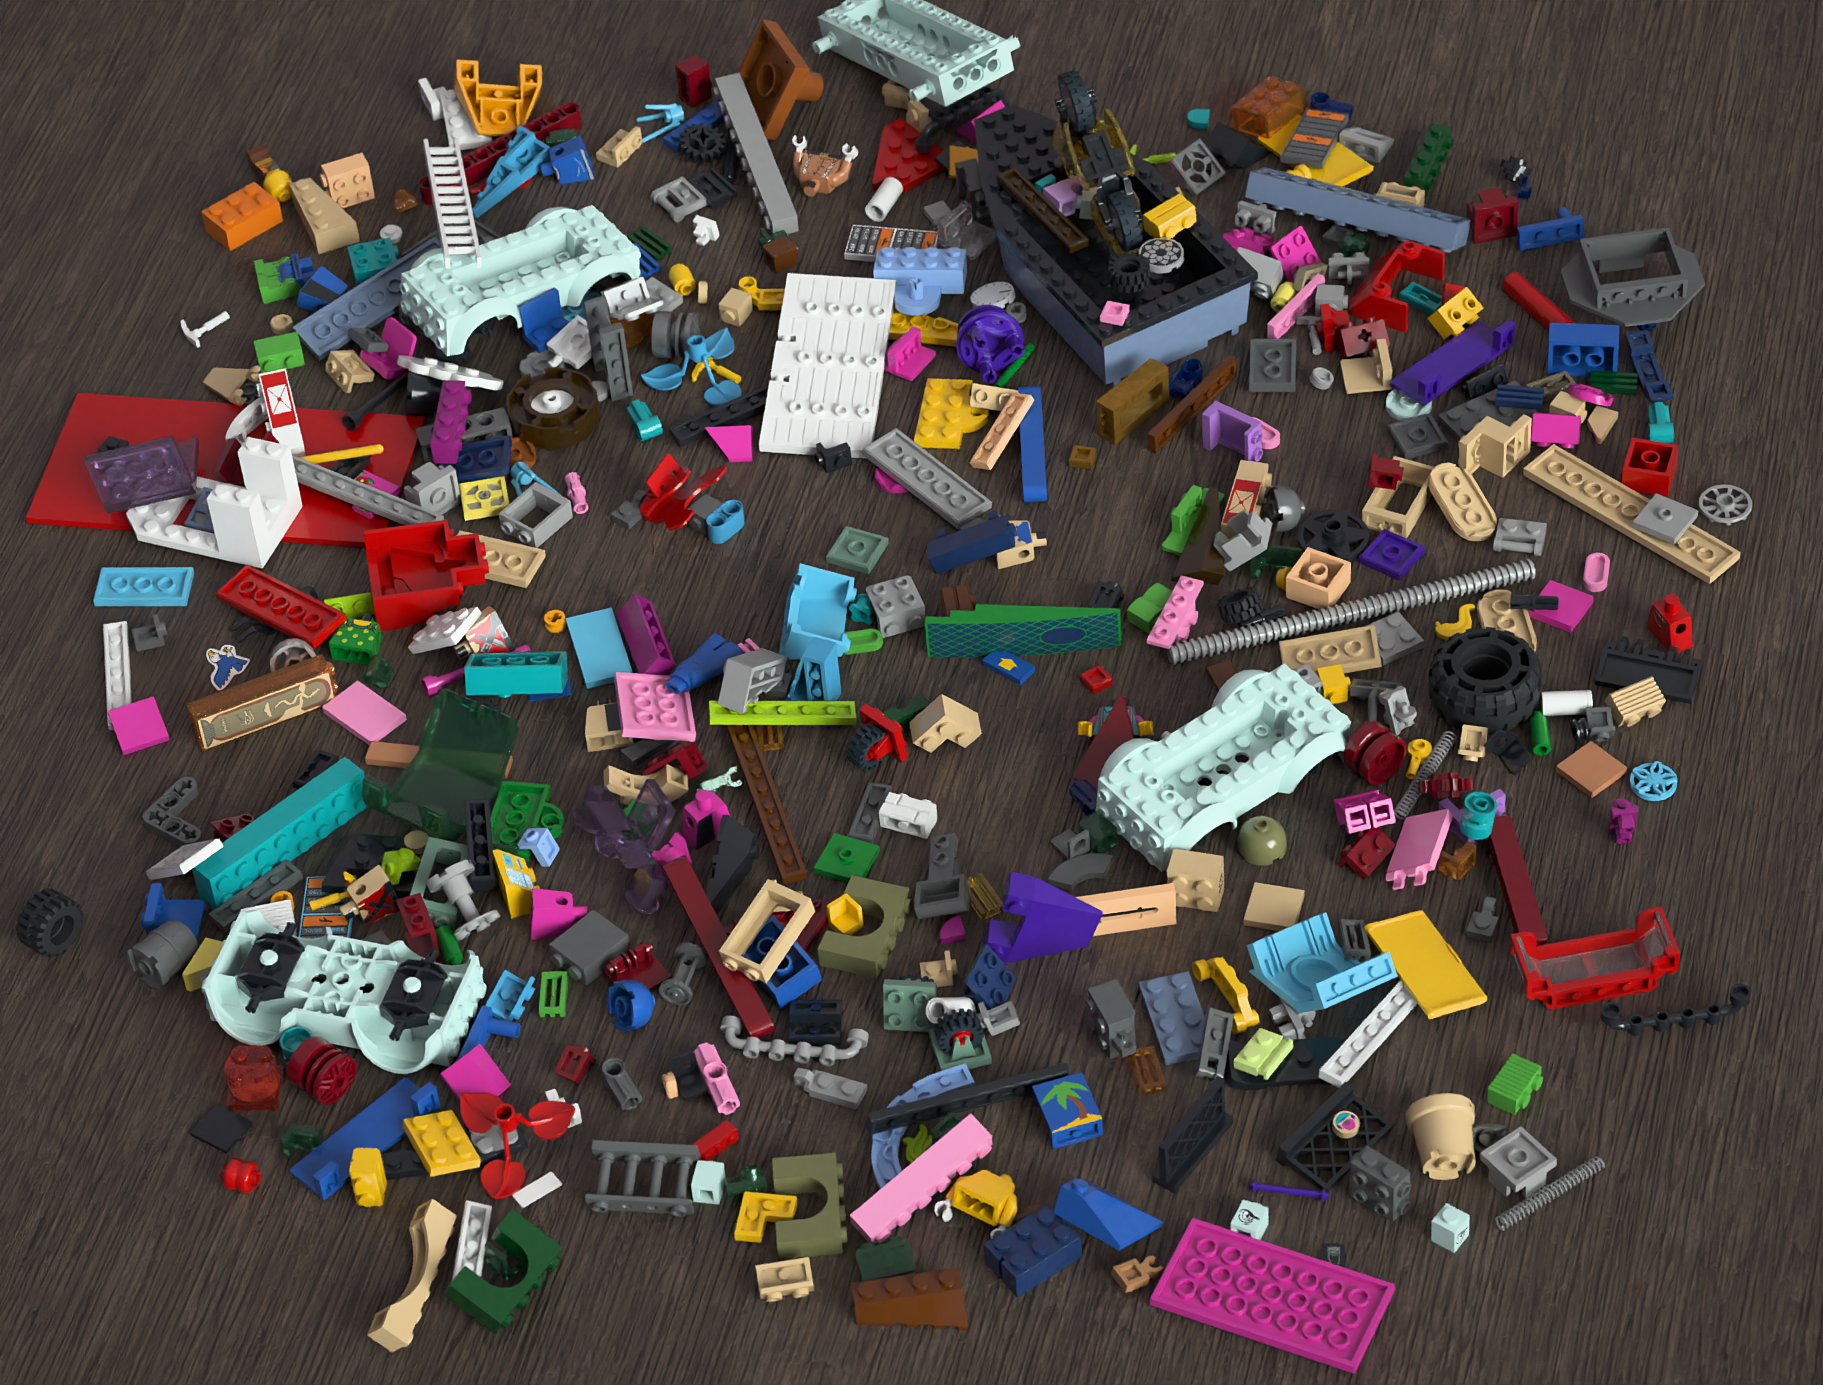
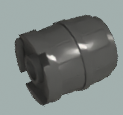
M172 920L151 930L141 942L135 943L126 954L134 972L139 970L143 975L140 979L149 987L159 989L168 983L172 976L185 968L199 947L195 936L188 927L180 921Z

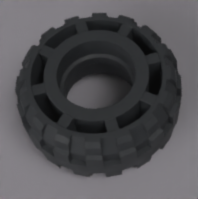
M1493 627L1466 629L1464 633L1460 634L1458 632L1450 636L1449 640L1443 642L1434 653L1433 661L1430 662L1429 696L1433 700V707L1441 718L1447 720L1448 724L1456 729L1462 728L1463 724L1486 727L1488 728L1487 735H1493L1498 729L1508 732L1514 730L1517 724L1522 725L1526 722L1534 709L1538 707L1541 699L1543 678L1541 662L1534 650L1529 646V643L1523 638L1518 639L1515 637V633L1507 630H1496ZM1488 675L1498 677V679L1479 680L1473 678V676Z

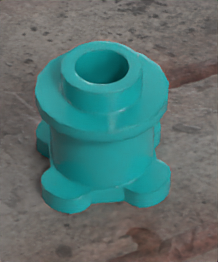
M859 594L856 597V604L852 603L849 607L852 613L850 618L854 622H864L870 625L874 620L871 617L874 609L867 594Z

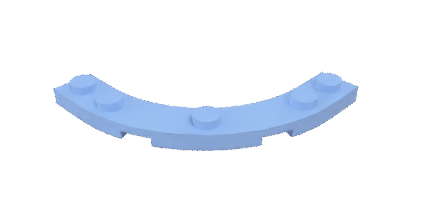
M965 1063L934 1073L912 1084V1089L902 1096L898 1095L887 1108L973 1087L975 1083ZM908 1126L873 1134L871 1160L879 1190L902 1172L898 1160V1152L901 1139Z

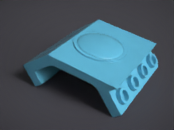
M1326 913L1313 916L1247 945L1254 969L1249 970V972L1298 1013L1328 1008L1397 977L1390 952L1379 954L1361 963L1354 960L1352 956H1350L1349 960H1344L1342 948L1335 940Z

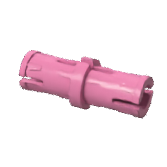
M571 472L565 476V482L568 487L567 495L572 501L574 512L583 514L588 510V504L585 499L586 491L581 485L579 475L576 472Z

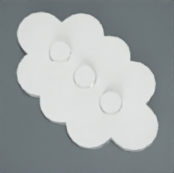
M404 355L398 356V366L407 368L409 371L445 381H466V386L472 387L478 386L491 390H501L503 388V380L494 378L490 374L479 372L476 369L461 367L453 363H444L428 357L420 359Z

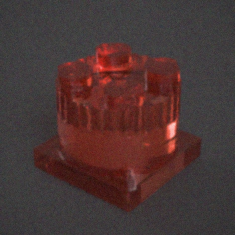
M237 1046L231 1050L230 1057L227 1058L226 1065L224 1066L229 1087L226 1102L227 1109L231 1111H279L285 1076L284 1064L277 1065L275 1056L267 1046Z

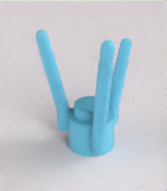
M676 103L670 105H645L646 109L667 110H664L661 114L636 119L637 122L664 118L666 123H670V125L642 138V143L672 128L679 127L680 122H684V113L681 105H676Z
M518 462L512 466L510 474L513 477L511 483L515 487L518 497L522 494L519 485H528L532 479L559 494L531 471L524 462Z

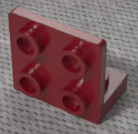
M683 741L667 751L668 756L662 753L646 763L648 768L643 771V774L646 776L676 758L680 761L678 762L680 770L684 775H688L690 779L709 766L694 741L688 745Z

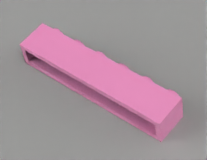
M972 1114L968 1115L850 1215L851 1224L871 1246L877 1242H884L891 1235L890 1231L894 1227L904 1225L911 1218L913 1211L928 1205L932 1195L937 1191L943 1192L952 1183V1178L957 1174L963 1175L972 1166L971 1162L977 1157L983 1158L992 1149V1135Z

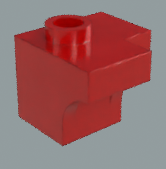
M1320 304V322L1316 323V330L1318 336H1322L1325 352H1334L1335 346L1338 345L1335 331L1341 330V325L1350 323L1347 310H1333L1329 304Z

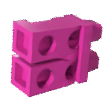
M1377 789L1333 799L1338 824H1345L1348 833L1370 829L1371 826L1375 828L1396 823L1391 798L1379 793Z

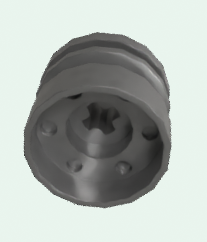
M657 311L653 320L651 337L654 357L671 358L675 349L677 359H683L685 356L684 352L688 351L687 339L694 335H700L697 314L689 313L686 315V313L680 312L676 321L674 312Z

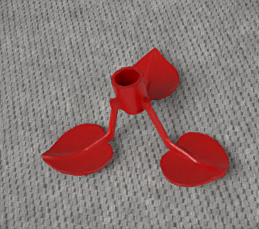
M462 1093L460 1110L466 1127L475 1133H486L494 1124L498 1125L503 1135L505 1162L493 1160L485 1165L481 1172L483 1188L492 1199L500 1200L510 1197L520 1189L524 1182L525 1170L523 1165L519 1162H510L507 1135L516 1129L518 1121L528 1127L534 1126L535 1135L541 1139H556L568 1129L575 1113V1106L560 1101L541 1102L529 1110L531 1121H528L522 1117L521 1113L516 1114L512 1105L503 1104V1101L494 1094Z

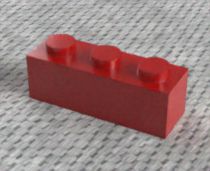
M726 1120L692 1144L698 1145L701 1154L700 1161H710L730 1145L736 1143L739 1140L737 1128Z

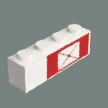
M286 368L259 374L260 383H257L256 386L259 397L264 396L265 402L261 403L263 416L269 417V422H265L267 432H271L280 444L290 446L292 455L297 457L306 456Z

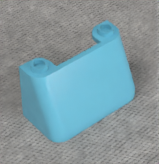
M799 564L787 595L780 655L789 657V660H801L813 637L836 642L838 657H842L843 653H848L851 640L847 639V634L844 633L848 604L849 602H854L857 588H853L855 578Z

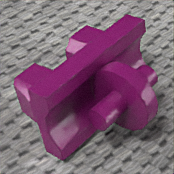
M1623 798L1615 799L1610 805L1611 814L1608 822V833H1615L1617 844L1632 842L1631 832H1634L1638 815L1637 805L1632 806L1628 800Z

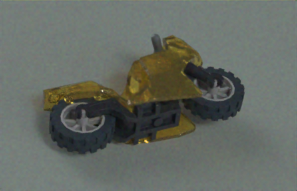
M1075 69L1058 75V87L1061 98L1055 99L1060 117L1055 127L1052 148L1056 152L1061 153V156L1054 161L1053 165L1056 168L1064 165L1068 179L1074 178L1075 175L1084 191H1090V188L1097 187L1096 194H1094L1090 201V216L1102 239L1107 244H1111L1116 256L1120 253L1124 256V252H1129V255H1132V252L1138 253L1142 245V235L1140 233L1143 232V218L1139 198H1137L1136 193L1132 190L1131 181L1127 177L1128 175L1134 176L1135 174L1127 142L1109 108L1104 110V121L1096 116L1097 109L1095 103L1097 102V97L1094 96L1093 87L1086 89L1079 72Z

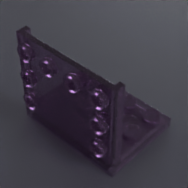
M192 435L191 440L176 443L174 436L84 456L85 466L107 514L196 494L199 440L197 435Z

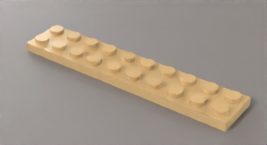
M1555 444L1550 446L1523 469V475L1708 584H1711L1740 559V551L1693 524L1690 525L1675 545L1632 528L1634 519L1648 504L1650 499Z

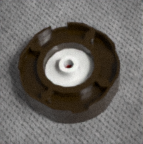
M561 367L544 368V374L531 377L529 373L515 383L507 395L506 405L511 430L514 436L520 438V441L524 444L528 441L535 447L548 451L569 447L586 440L600 420L597 390L593 387L591 379L581 372Z

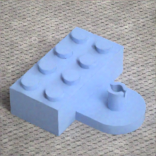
M885 247L878 249L873 269L874 279L896 280L894 301L895 308L899 312L907 315L928 314L939 307L941 294H964L967 276L966 249L957 247L949 249H937L935 247L927 249H915L913 247L893 249Z

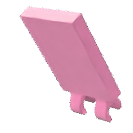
M1449 809L1406 817L1386 874V881L1394 880L1393 890L1404 887L1406 875L1408 877L1415 876V886L1425 884L1427 872L1435 869L1453 818V814Z

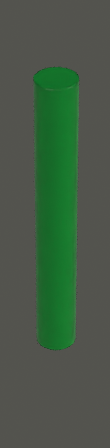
M1028 343L1024 347V355L1017 357L1010 364L993 387L1003 388L1035 349L1032 343Z

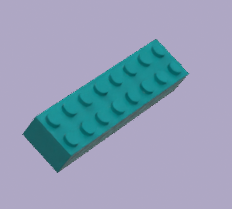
M346 757L342 758L223 842L221 849L192 868L199 898L215 910L286 859L291 862L317 842L326 838L338 827L344 825L359 812L365 810L371 803L364 771Z

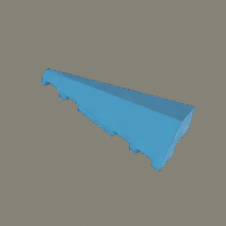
M520 125L517 128L516 137L508 143L509 148L504 157H500L489 175L484 191L479 192L477 196L478 201L474 208H472L473 217L475 219L479 218L541 170L540 164L551 161V147L536 139L533 132Z

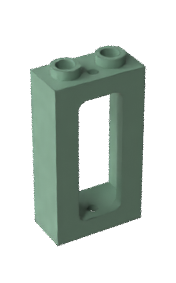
M429 837L410 895L421 893L423 898L427 886L426 881L429 880L434 862L452 866L463 860H468L467 845ZM468 875L466 879L470 883V875ZM423 898L433 925L437 927L449 925L455 930L460 914L457 903L451 904L448 899L446 903L442 904Z

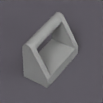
M1353 126L1343 129L1339 134V143L1362 159L1379 164L1392 147L1394 138Z

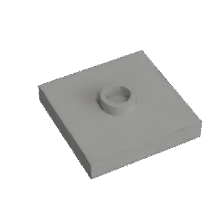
M1656 493L1634 519L1632 528L1675 545L1698 517V510Z

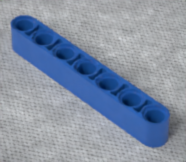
M1041 386L1018 387V393L1029 394L1034 399L1020 422L1024 503L1047 502Z

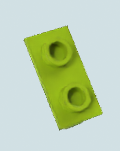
M371 592L324 599L325 604L345 613L347 619L363 617L365 613L375 615Z

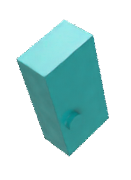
M567 652L471 654L464 667L466 695H497V697L506 698L510 697L511 694L563 693L568 681Z

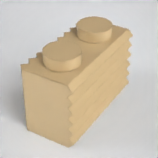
M1651 676L1610 693L1604 702L1607 707L1611 706L1612 716L1618 727L1625 724L1632 726L1639 722L1643 716L1647 715L1650 718L1659 714L1666 700L1658 685H1656V681Z

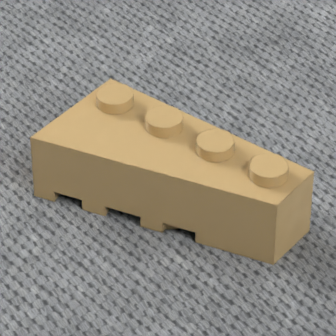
M311 178L301 179L289 184L293 204L318 254L360 242L356 221Z

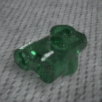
M1350 233L1339 241V251L1336 253H1342L1344 258L1351 257L1356 252H1364L1366 255L1369 251L1370 243L1366 241L1367 237L1363 233L1355 235Z
M759 1164L740 1168L741 1177L725 1179L728 1197L740 1195L743 1192L762 1193V1188L767 1187L764 1172L761 1173Z

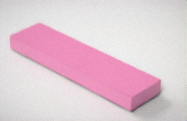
M1318 273L1267 324L1268 339H1280L1296 323V316H1303L1315 304L1317 284L1325 285V276Z

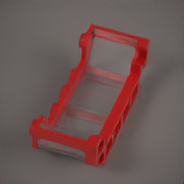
M1662 907L1642 910L1636 918V927L1633 929L1619 930L1601 935L1597 934L1537 946L1536 937L1531 932L1522 931L1511 934L1510 953L1515 957L1524 982L1526 997L1531 1000L1537 998L1543 1001L1545 1007L1551 1010L1653 991L1659 986L1657 980L1667 972L1672 975L1679 969L1680 951Z

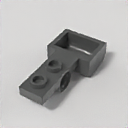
M955 833L931 837L928 880L916 882L914 909L918 919L965 912L970 909L971 891L965 874L960 875L957 860L958 839Z

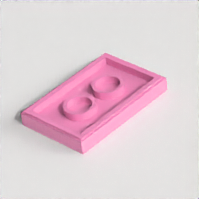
M356 681L322 706L324 714L369 746L371 741L378 742L407 720L405 713L359 681Z

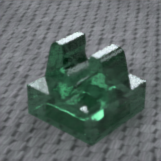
M380 654L371 657L369 665L366 667V675L362 676V679L368 685L376 684L381 689L388 685L394 669Z

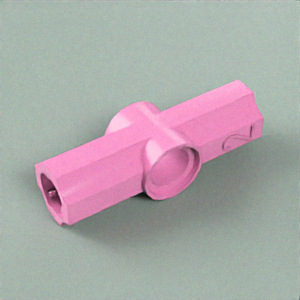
M707 1042L700 1044L694 1052L708 1093L711 1094L719 1113H724L725 1115L733 1113L740 1106V1102L727 1075L726 1066L721 1062L714 1044L711 1045Z

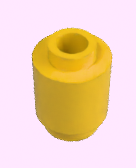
M676 264L670 268L669 279L674 290L682 296L691 294L696 288V282L689 268L683 264Z

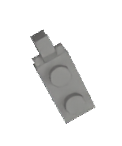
M797 1068L794 1074V1084L803 1087L805 1091L809 1092V1096L855 1110L858 1109L867 1092V1084L820 1070H813L811 1072L808 1069Z

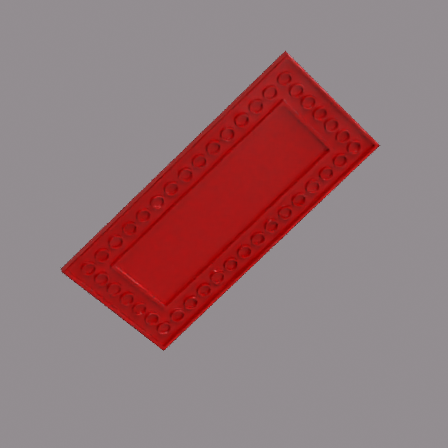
M77 393L27 513V523L134 531L127 519L126 513L148 482L177 472L218 481L212 472L226 445V433L234 419L248 405L243 404L239 406L231 403ZM295 408L306 456L380 444L384 448L383 452L371 455L370 463L364 470L399 486L400 493L396 497H401L419 444L416 428L425 426V417L368 413L363 418L362 425L355 431H350L342 423V417L348 411ZM269 417L246 435V437L263 440L267 432L265 422H269ZM109 436L129 441L130 449L119 462L112 460L106 470L96 468L99 460H95L94 456L98 452L97 449ZM340 460L318 463L317 465L331 470ZM298 482L303 506L280 542L365 548L363 531L389 528L392 520L378 514L370 520L354 512L353 504ZM189 499L173 524L185 527L184 523L197 500Z

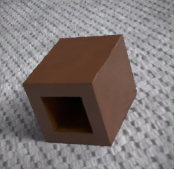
M785 235L763 245L764 263L775 274L798 264L797 254L799 249L796 243L791 242Z

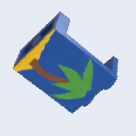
M1082 1072L1032 1086L1033 1103L1035 1106H1040L1049 1128V1139L1053 1149L1103 1135L1102 1117Z

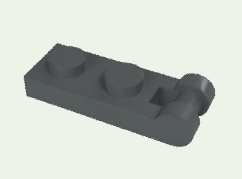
M1209 1008L1206 1011L1194 1076L1200 1078L1206 1076L1211 1078V1081H1214L1217 1076L1223 1078L1234 1018L1233 1014L1214 1008ZM1208 1061L1214 1062L1215 1068L1207 1066Z

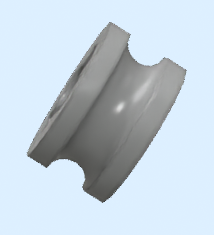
M1013 302L1006 307V312L1019 324L1026 320V306L1024 304Z

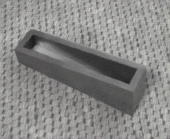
M645 738L622 749V761L635 771L680 741Z

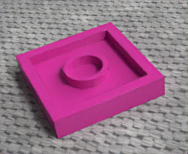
M1550 580L1539 596H1557L1559 598L1558 609H1535V612L1528 610V613L1533 619L1571 633L1593 604L1594 596Z
M154 696L108 711V716L123 755L169 741V735Z

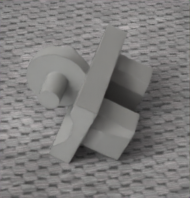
M1240 201L1237 214L1235 215V225L1239 227H1252L1255 232L1261 234L1264 232L1272 234L1275 231L1274 222L1277 212L1267 209L1266 204H1259L1257 206Z
M1356 252L1353 254V257L1345 258L1342 253H1333L1332 258H1329V279H1347V285H1352V279L1365 278L1369 273V257H1366L1364 252Z
M1400 685L1394 690L1387 688L1378 695L1380 703L1385 705L1386 711L1383 717L1385 723L1390 725L1391 733L1399 735L1401 730L1414 724L1413 719L1417 716L1415 707L1409 704L1405 687Z
M1280 998L1281 1004L1269 1009L1274 1025L1288 1021V1024L1278 1027L1280 1035L1283 1036L1284 1040L1306 1039L1303 1033L1305 1031L1303 1025L1306 1027L1312 1026V1020L1316 1016L1315 1011L1298 1013Z

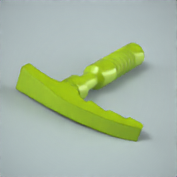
M1134 144L1130 153L1135 155L1137 145ZM1172 152L1169 154L1152 155L1143 159L1150 164H1157L1169 161L1176 154Z

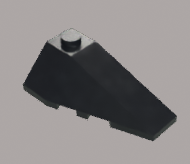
M723 815L716 838V842L719 843L717 855H713L712 877L708 879L706 895L716 915L750 872L754 859L757 860L759 856V845L755 844L754 834L728 815Z

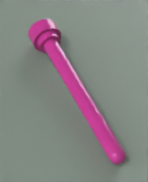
M523 645L508 653L530 652V647ZM464 668L440 677L429 675L421 678L424 692L427 696L437 693L441 686L464 678L465 671Z

